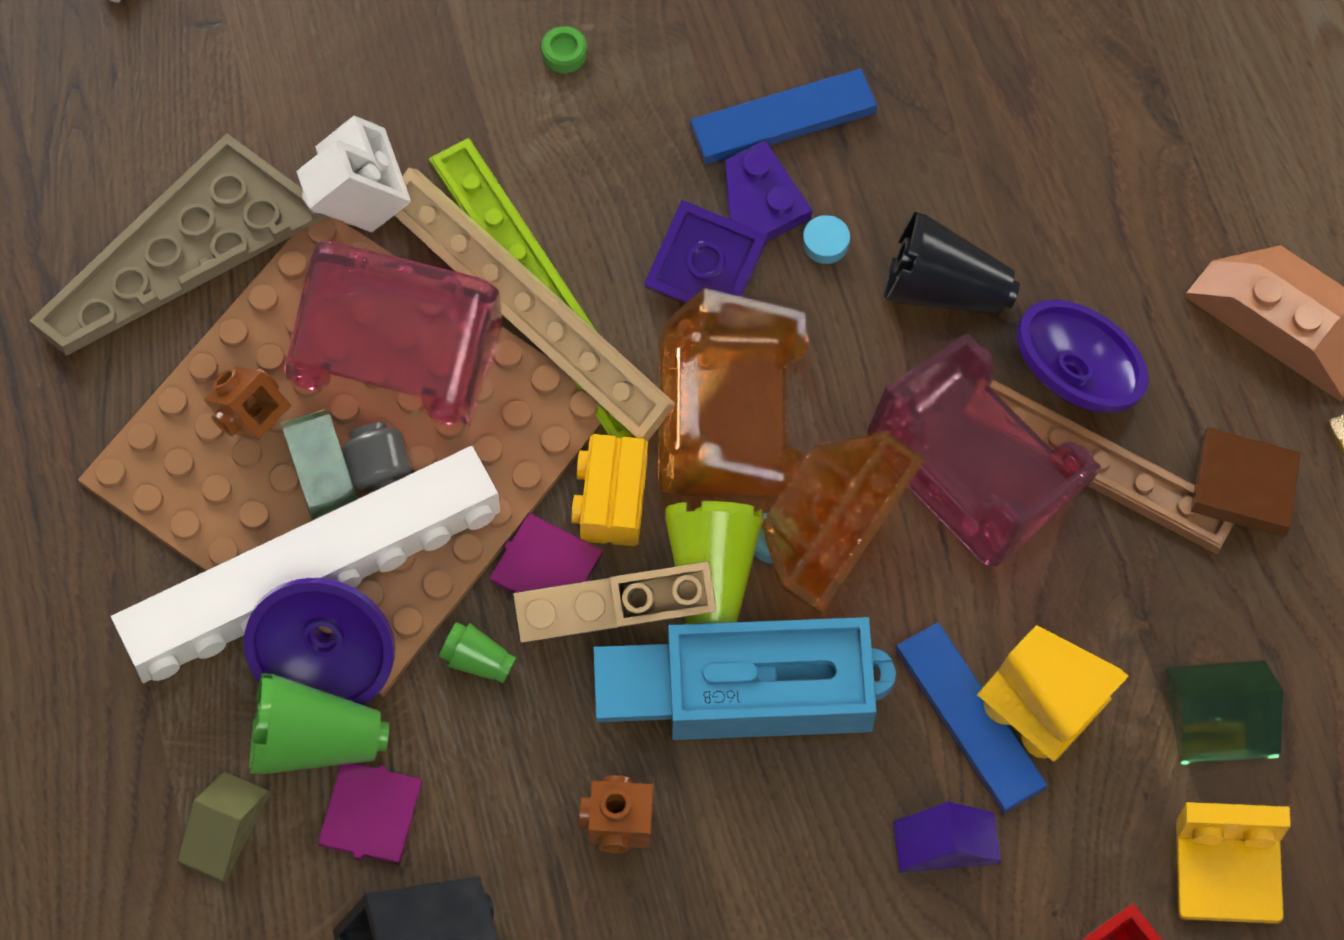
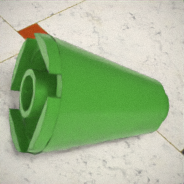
M261 673L256 696V703L258 704L255 719L253 718L250 774L263 775L375 761L377 751L386 752L389 722L381 721L379 710L274 674Z

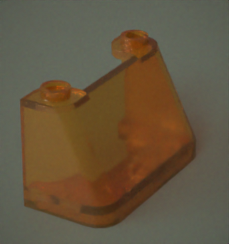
M703 288L669 318L664 326L660 340L659 389L676 405L659 426L658 480L662 491L681 496L792 497L807 487L810 465L806 461L803 451L794 448L787 449V369L794 365L798 359H801L808 348L809 337L807 332H805V312Z

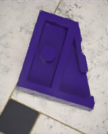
M765 140L725 160L728 215L730 220L767 234L769 240L811 220V207Z

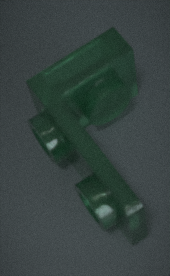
M326 409L279 423L284 440L288 445L310 516L313 520L357 500L331 416Z

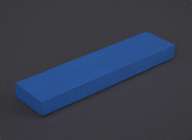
M860 68L690 119V129L704 164L707 165L730 158L764 140L770 146L876 114L877 103Z
M939 622L896 646L895 652L1003 815L1046 790L1048 784L1009 726L996 723L986 714L983 706L984 701L977 695L982 690V686Z

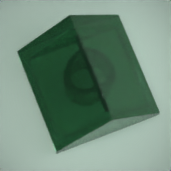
M1265 660L1167 667L1166 676L1180 765L1280 757L1283 689Z

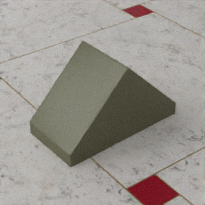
M224 771L194 800L178 863L225 883L270 796V791Z

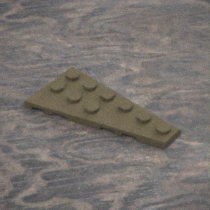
M226 133L29 321L34 331L67 356L329 216L310 210L303 200V189Z

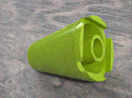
M702 501L701 507L686 512L687 502L669 505L665 509V521L674 567L709 562L717 611L684 617L686 624L735 623L738 621L763 524V510L754 512L755 506L720 501Z

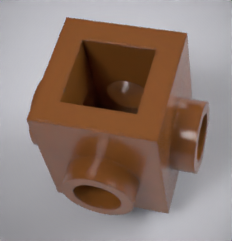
M236 366L224 371L214 381V390L204 399L215 412L212 415V420L223 432L229 436L237 434L258 440L271 430L277 420L291 407V404L278 390L279 385L274 378L261 368L254 370Z
M619 775L606 776L603 778V781H592L591 797H581L579 828H588L589 845H599V850L608 853H625L629 851V847L650 848L653 784L634 783L633 779Z

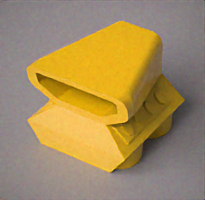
M1036 625L1010 652L998 671L977 695L984 701L985 712L991 720L998 724H1011L1022 734L1023 745L1030 754L1043 759L1049 758L1055 762L1112 699L1110 696L1127 679L1128 675L1119 667Z

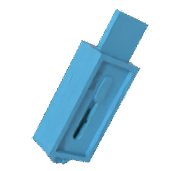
M869 617L668 625V644L594 647L596 722L671 719L672 740L872 732L877 713L876 701L883 699L891 692L895 683L896 670L891 657L880 649L871 648ZM874 667L878 668L880 674L879 682L874 680Z

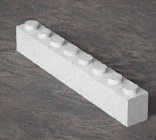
M469 446L112 615L111 618L142 683L151 679L154 681L164 680L174 675L181 665L197 657L200 659L210 658L220 653L227 643L243 636L254 607L268 592L279 585L297 579L323 578L339 581L355 588L361 583L363 578L379 570L381 572H389L398 568L406 561L408 556L423 549L432 551L442 547L454 534L467 528L476 530L486 526L494 519L496 514L501 512L499 495L473 446Z

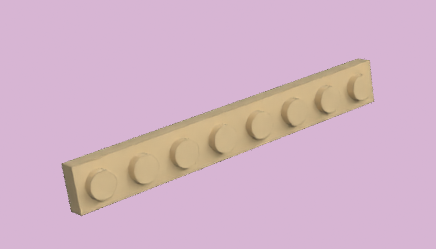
M408 168L402 177L411 203L394 216L636 438H643L649 441L675 407L676 403L419 170Z

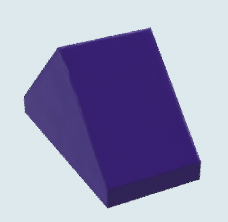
M946 802L893 822L899 873L996 865L1001 862L994 812Z

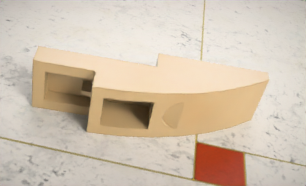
M709 562L513 593L521 642L595 632L717 611Z

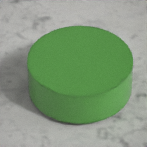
M560 26L551 29L543 37L541 44L542 59L549 69L558 73H570L576 71L584 64L587 57V45L585 37L577 29Z

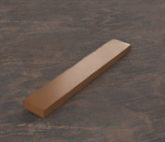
M986 375L963 411L961 420L1215 554H1218L1234 526V523L1191 512L1194 484Z

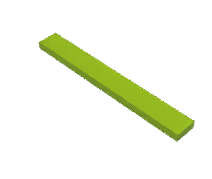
M467 138L430 157V165L456 205L595 330L471 140ZM573 380L579 391L584 390L578 383H576ZM598 403V410L595 415L606 435L616 436L617 438H636L611 414L608 416L603 407Z

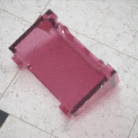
M320 241L314 248L306 275L284 367L286 378L298 387L316 390L318 386L328 385L332 375L418 396L421 397L424 408L429 411L430 418L436 422L446 425H454L456 422L470 425L503 327L500 293L493 284L475 276L338 242Z
M966 333L885 388L869 424L867 435L869 443L878 457L981 562L992 567L998 566L1015 553L1090 484L1101 466L1093 459L1091 453L1085 447L1070 441L1063 442L1052 450L990 388L994 378L993 358L987 349L980 346Z

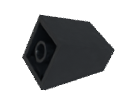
M480 876L366 893L333 929L335 940H498L493 924V902L489 894L485 893Z

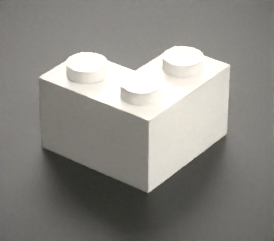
M355 115L316 145L315 148L318 154L296 171L303 189V200L310 210L369 232L375 231L411 203L385 128Z

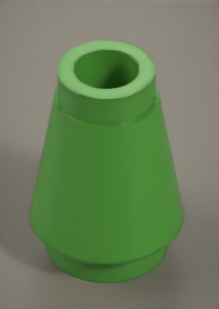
M458 622L454 624L439 654V658L449 662L448 668L493 681L496 680L502 684L506 680L516 659L515 656L509 654L507 650L471 623L466 627Z

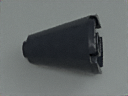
M916 211L913 212L898 241L902 245L897 258L892 257L883 293L886 300L897 304L989 314H1000L1004 307L1012 308L1020 288V282L1014 280L1015 271L930 216Z

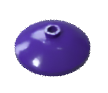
M1045 300L1032 305L1019 321L1017 341L1027 367L1045 388L1065 402L1092 412L1115 413L1126 411L1135 406L1146 392L1149 380L1148 371L1140 351L1117 325L1098 312L1070 301Z
M304 578L279 585L268 592L257 603L245 628L244 651L249 668L258 682L261 673L274 674L364 705L381 691L390 676L395 659V640L387 618L380 608L365 594L339 581L323 578ZM319 626L328 627L333 632L325 633L319 629Z

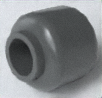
M376 422L349 432L350 440L343 445L342 455L353 487L359 490L371 489L374 492L411 473L412 463L401 431L396 428H388L386 422Z

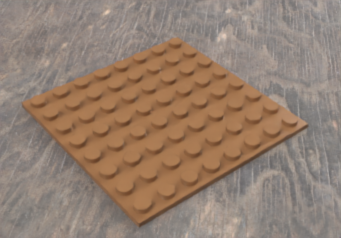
M328 217L292 236L79 477L78 482L205 572L372 493L371 489L359 490L353 487L342 455L343 445L350 440L349 432L356 428L376 422H386L388 428H396L401 431L412 463L410 474L469 446H473L498 492L501 512L496 514L494 519L486 526L476 530L467 528L454 534L442 547L432 551L423 549L408 556L406 561L398 568L389 572H381L379 570L363 578L361 583L355 587V589L369 597L380 608L393 632L395 659L390 676L378 693L383 698L502 551L505 542L510 541L519 530L528 513L531 514L577 458L579 450H583L589 443L590 436L598 432L601 428V423L595 415L598 410V402L585 390L579 391L572 378L548 356L348 224ZM239 366L254 370L257 368L263 369L274 378L279 385L278 390L291 404V407L277 420L273 428L259 440L237 434L229 436L223 432L212 420V415L215 412L204 401L214 390L213 383L217 377L230 368ZM603 407V409L605 410V412H606L607 415L609 416L610 413ZM319 626V629L325 633L333 632L328 627Z

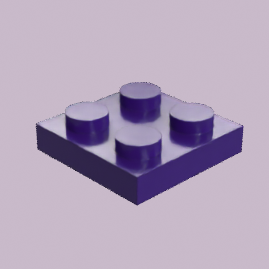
M681 200L644 286L646 289L732 323L769 240L768 235Z

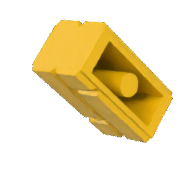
M593 434L590 436L589 450H579L577 479L585 480L583 495H574L571 523L580 524V539L590 543L606 544L610 542L613 545L634 547L639 545L648 462V441L643 438H617L616 436Z

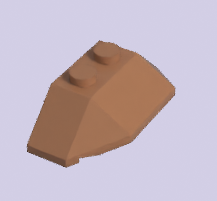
M1281 245L1212 260L1186 292L1185 298L1342 402L1344 400V287Z

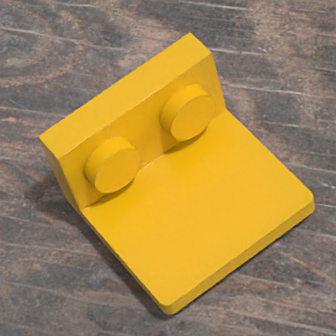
M1186 802L1176 820L1178 909L1181 919L1275 924L1281 922L1283 919L1280 841L1290 828V807Z

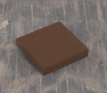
M1207 427L1202 439L1191 512L1286 537L1291 528L1301 452Z

